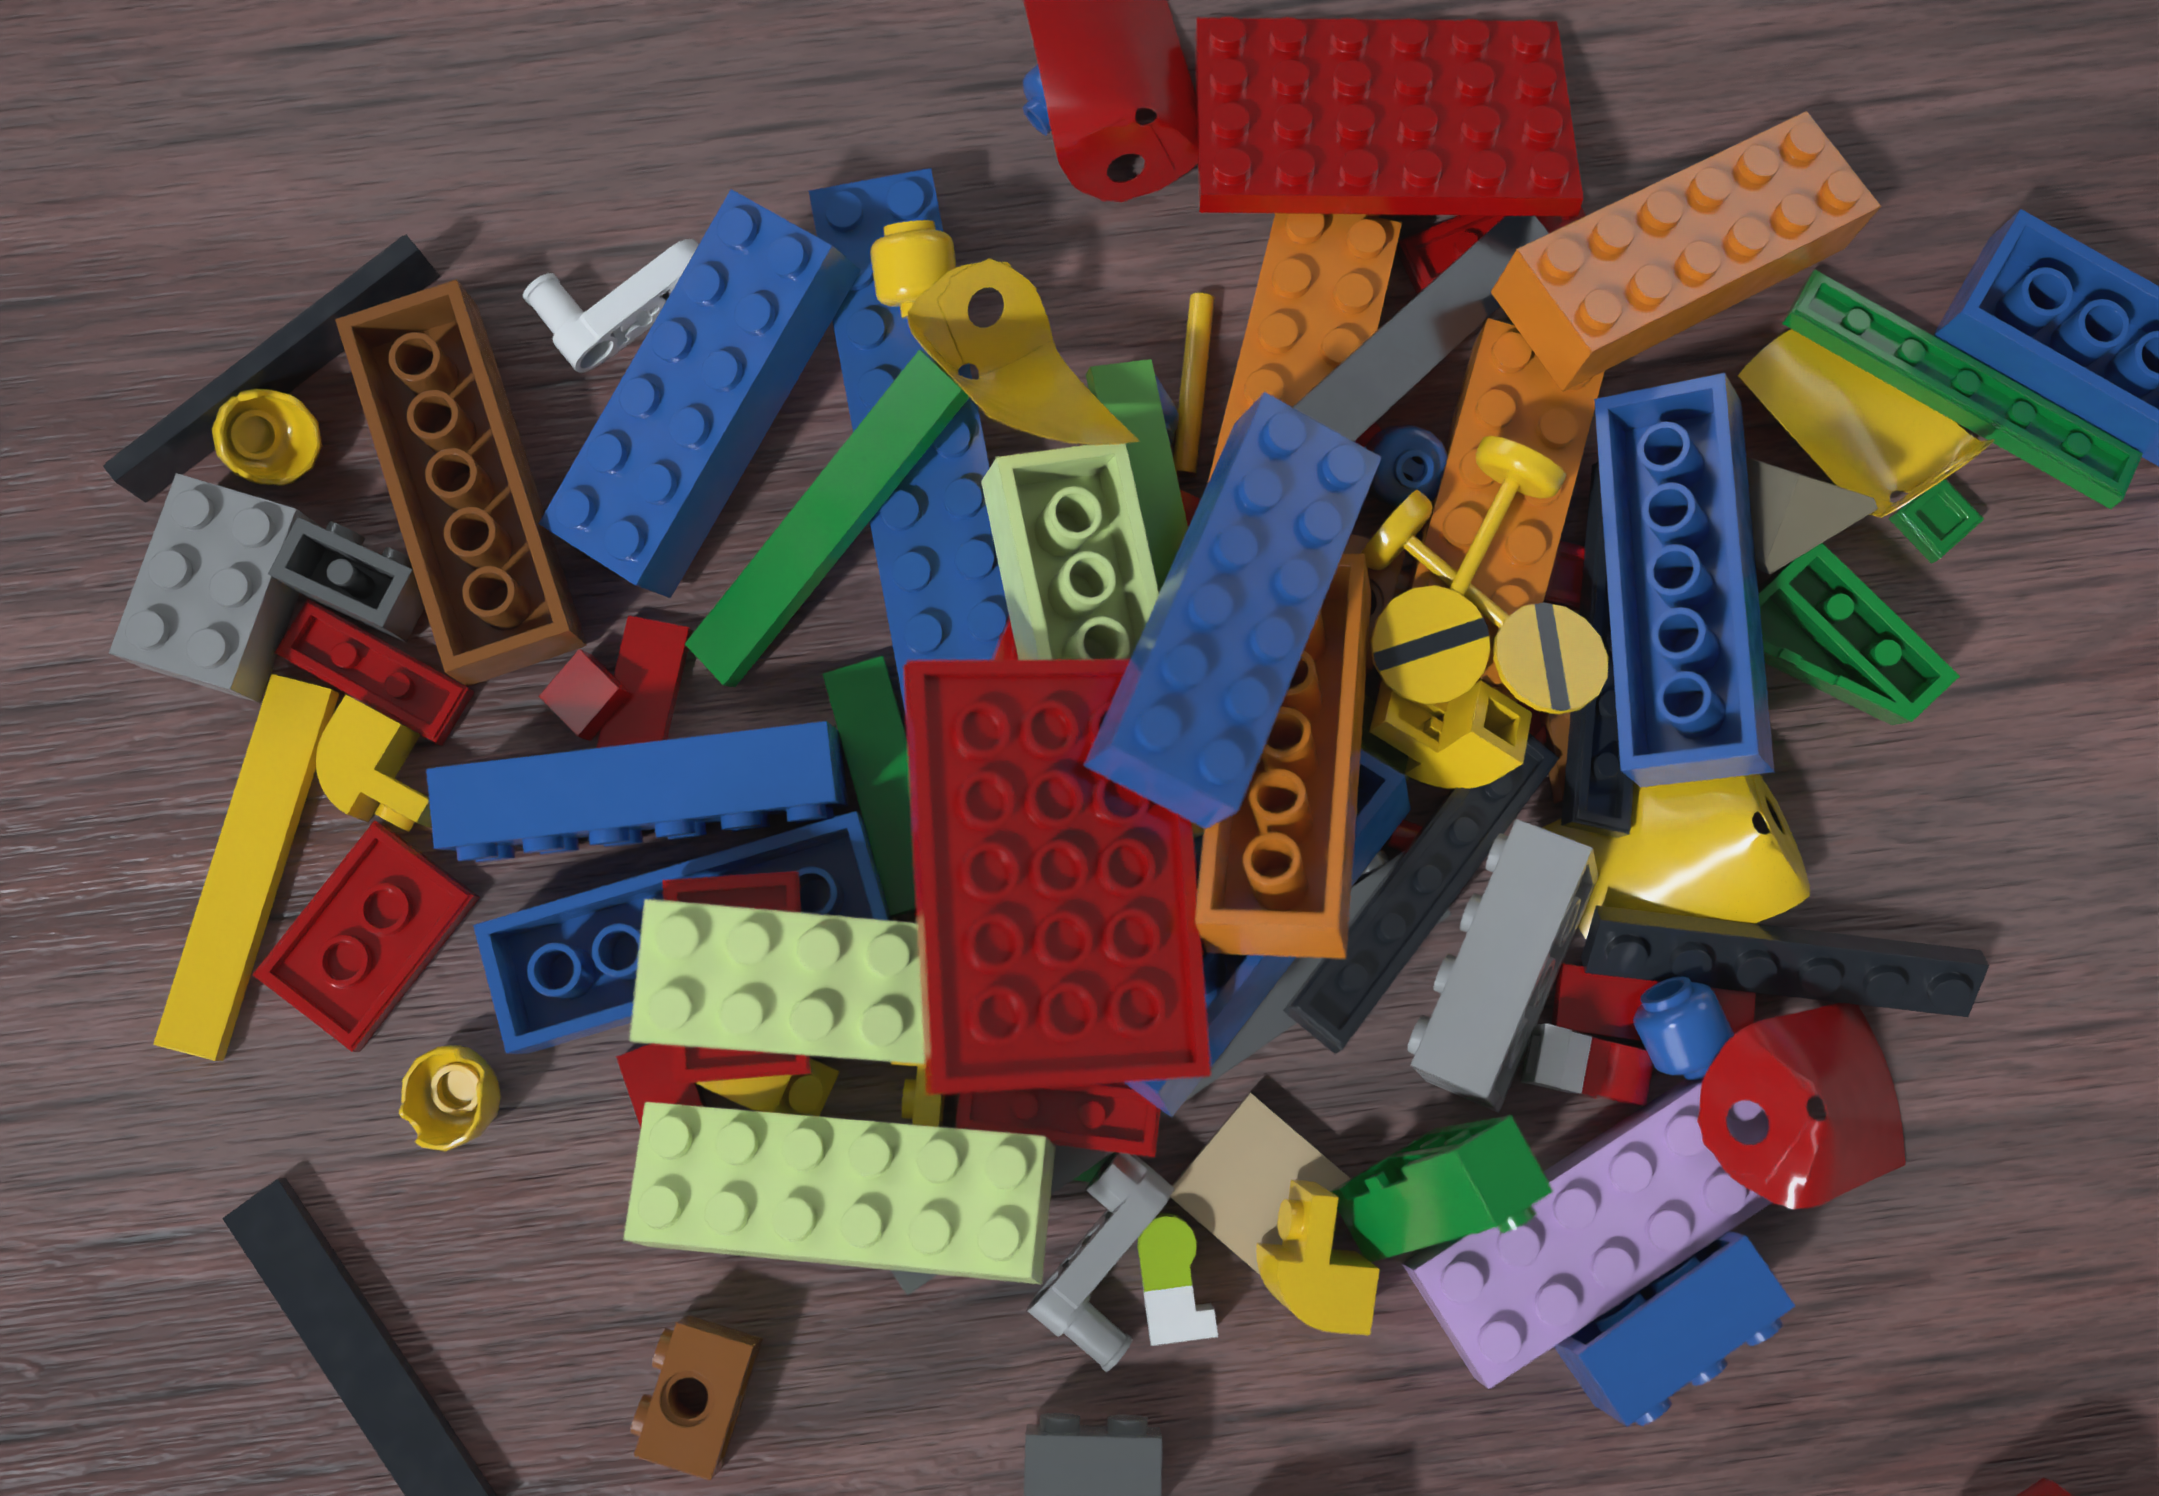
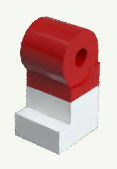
M1547 1023L1536 1024L1528 1044L1521 1082L1593 1099L1600 1097L1646 1107L1654 1065L1648 1052L1645 1050L1582 1035Z

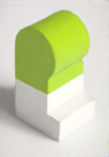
M1170 1213L1157 1214L1140 1234L1137 1242L1151 1346L1218 1337L1215 1311L1212 1304L1195 1305L1190 1265L1196 1255L1197 1242L1193 1230L1182 1218Z

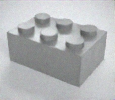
M176 473L109 654L144 669L260 703L277 654L274 652L284 638L300 594L268 575V572L297 517L319 527L321 526L296 508Z

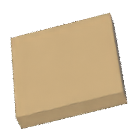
M1248 1093L1172 1184L1174 1191L1171 1198L1260 1275L1256 1258L1257 1243L1282 1245V1239L1278 1232V1212L1281 1202L1284 1199H1288L1291 1180L1317 1182L1328 1191H1331L1350 1180V1178L1252 1093Z

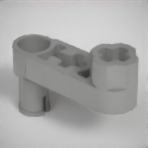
M1118 1152L1111 1154L1086 1187V1191L1106 1207L1107 1210L1053 1272L1027 1307V1311L1057 1337L1064 1333L1098 1362L1105 1372L1112 1369L1123 1357L1132 1343V1337L1122 1332L1089 1303L1090 1293L1157 1216L1174 1191L1173 1186L1137 1155Z

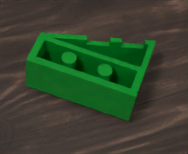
M1823 543L1778 569L1758 588L1765 663L1890 725L1913 722L1960 677L1955 670Z
M1508 1116L1434 1128L1330 1192L1338 1197L1337 1210L1363 1257L1373 1262L1467 1235L1478 1234L1496 1227L1500 1233L1509 1232L1533 1219L1537 1215L1533 1204L1554 1191L1513 1118Z

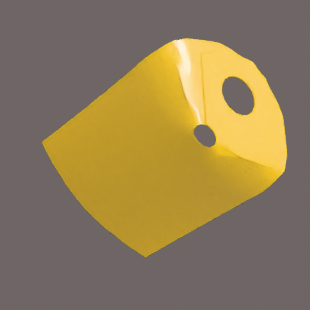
M989 258L982 262L966 264L951 269L919 295L907 311L909 328L921 347L990 418L1044 438L1067 443L1111 445L1139 442L1065 363L1054 344L1050 323L1035 286L1027 278L1015 271L1008 262H998ZM992 287L998 290L1004 302L1000 318L989 327L975 326L968 316V304L971 297L983 288ZM968 363L975 365L978 369L979 379L975 380L960 376L959 368Z
M1792 329L1780 335L1763 348L1738 375L1743 383L1836 486L1874 498L1878 509L1869 515L1882 518L1898 510L1969 463L1995 441L1994 439L1978 440L1955 421ZM1899 490L1908 493L1897 502H1890L1892 492Z
M1760 774L1640 787L1634 783L1630 835L1620 838L1561 826V819L1542 827L1544 830L1593 848L1599 877L1578 925L1585 939L1588 935L1596 905L1755 924L1786 912L1810 896V884L1797 844L1777 800ZM1766 799L1770 802L1774 811L1776 812L1777 817L1781 823L1783 833L1776 825L1767 806ZM1755 812H1760L1770 830L1769 834L1758 833L1754 828L1752 818Z

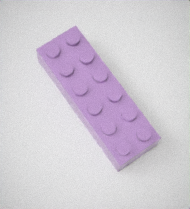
M1703 1078L1683 1080L1646 1104V1107L1643 1106L1543 1171L1554 1192L1533 1204L1537 1215L1524 1225L1506 1233H1500L1496 1227L1478 1234H1471L1431 1245L1402 1263L1472 1376L1488 1389L1492 1388L1772 1203L1734 1181L1722 1168L1714 1154L1703 1144L1701 1129L1697 1123ZM1740 1101L1730 1108L1727 1115V1126L1731 1135L1739 1142L1757 1144L1762 1142L1768 1134L1769 1118L1758 1104L1751 1101Z

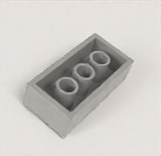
M1518 819L1515 820L1509 836L1500 833L1492 845L1486 862V870L1493 872L1484 895L1481 896L1474 893L1465 908L1460 923V930L1467 933L1457 957L1448 954L1443 960L1434 983V991L1441 993L1431 1018L1421 1015L1413 1029L1407 1051L1415 1055L1411 1066L1426 1082L1498 1113L1507 1096L1599 877L1593 848Z

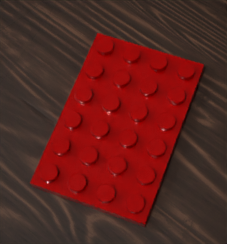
M1292 17L1196 18L1195 53L1199 213L1579 216L1583 202V191L1558 21L1417 20L1412 18L1402 20L1355 18L1296 19Z
M1131 659L909 660L903 666L926 1095L1211 1076L1201 935L1195 923L1198 896L1192 821L1084 766Z

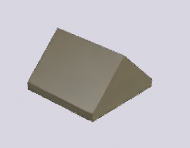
M1746 457L1756 569L1769 575L1878 509L1872 497Z

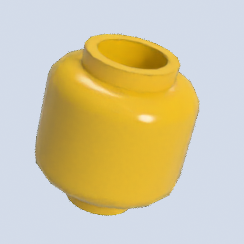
M932 220L907 221L884 226V236L877 239L871 246L870 255L876 297L884 305L900 307L903 319H908L907 311L919 295L948 271L956 268L953 240L947 233L935 230V222Z

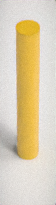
M1206 293L1191 294L1178 405L1179 422L1175 434L1173 453L1177 477L1184 478L1195 477L1197 471L1214 308V297Z

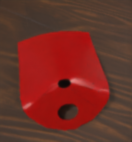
M1023 0L1041 76L1055 152L1060 167L1074 188L1103 202L1113 201L1122 203L1132 198L1161 190L1198 164L1197 97L1167 0ZM1140 108L1152 109L1156 112L1157 118L1149 124L1141 125L1136 122V111ZM1133 153L1144 158L1143 170L1131 180L1123 182L1113 181L1107 175L1109 165L1119 156Z
M1838 1002L1802 1012L1763 1019L1738 1031L1725 1043L1703 1078L1700 1090V1110L1697 1119L1702 1133L1703 1144L1714 1154L1722 1168L1734 1181L1775 1204L1793 1209L1820 1206L1871 1180L1906 1165L1900 1108L1893 1079L1882 1049L1859 1005ZM1813 1095H1819L1825 1105L1826 1120L1816 1121L1807 1111L1808 1100ZM1740 1101H1751L1758 1104L1765 1111L1769 1118V1131L1762 1142L1744 1144L1731 1135L1727 1126V1115L1734 1104Z

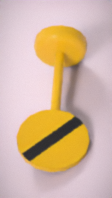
M1495 436L1483 437L1477 448L1476 463L1486 475L1502 485L1450 588L1447 589L1436 585L1412 588L1392 599L1376 619L1371 637L1373 664L1385 685L1404 699L1425 705L1450 702L1471 690L1485 672L1491 650L1488 626L1477 606L1465 598L1464 595L1516 492L1535 498H1549L1555 496L1560 491L1565 481L1566 473L1552 460L1531 448L1505 438Z
M1418 489L1407 497L1368 542L1361 554H1365L1366 564L1369 568L1382 570L1405 549L1450 587L1457 571L1415 537L1427 522L1433 509L1430 500ZM1470 583L1464 597L1476 605L1479 612L1499 628L1494 638L1493 660L1501 681L1515 698L1535 710L1563 714L1582 709L1599 695L1608 678V655L1600 635L1584 617L1567 607L1544 602L1522 606L1509 616Z

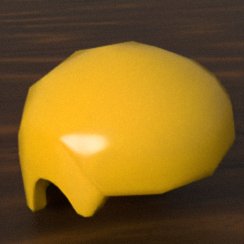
M251 389L241 391L238 396H232L219 408L212 427L216 455L234 475L258 484L283 486L293 483L314 467L322 447L318 421L302 401L290 394L274 390Z
M461 1045L438 1046L417 1057L402 1079V1105L399 1109V1115L407 1120L418 1134L415 1140L417 1145L427 1149L448 1151L481 1136L497 1116L501 1099L499 1082L487 1061L471 1048Z

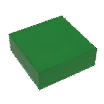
M1946 478L1899 508L1888 518L1931 564L1941 559L1984 520L1980 513Z

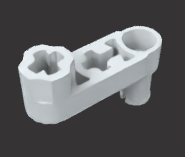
M685 239L674 244L587 311H582L561 286L560 281L553 273L544 274L530 283L524 291L523 298L535 309L544 323L553 332L554 345L571 366L579 373L587 372L596 368L608 358L613 357L652 327L699 244L694 239Z

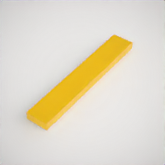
M271 674L153 1045L213 1061H224L314 776L318 744L323 731L332 718L339 696L338 692L329 688Z

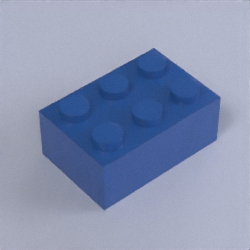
M1728 1231L1555 1345L1554 1348L1594 1406L1627 1427L1634 1422L1642 1426L1663 1415L1672 1405L1669 1397L1689 1382L1697 1386L1719 1375L1728 1365L1724 1357L1745 1342L1748 1346H1754L1772 1337L1783 1326L1780 1317L1794 1308L1795 1304L1747 1236Z

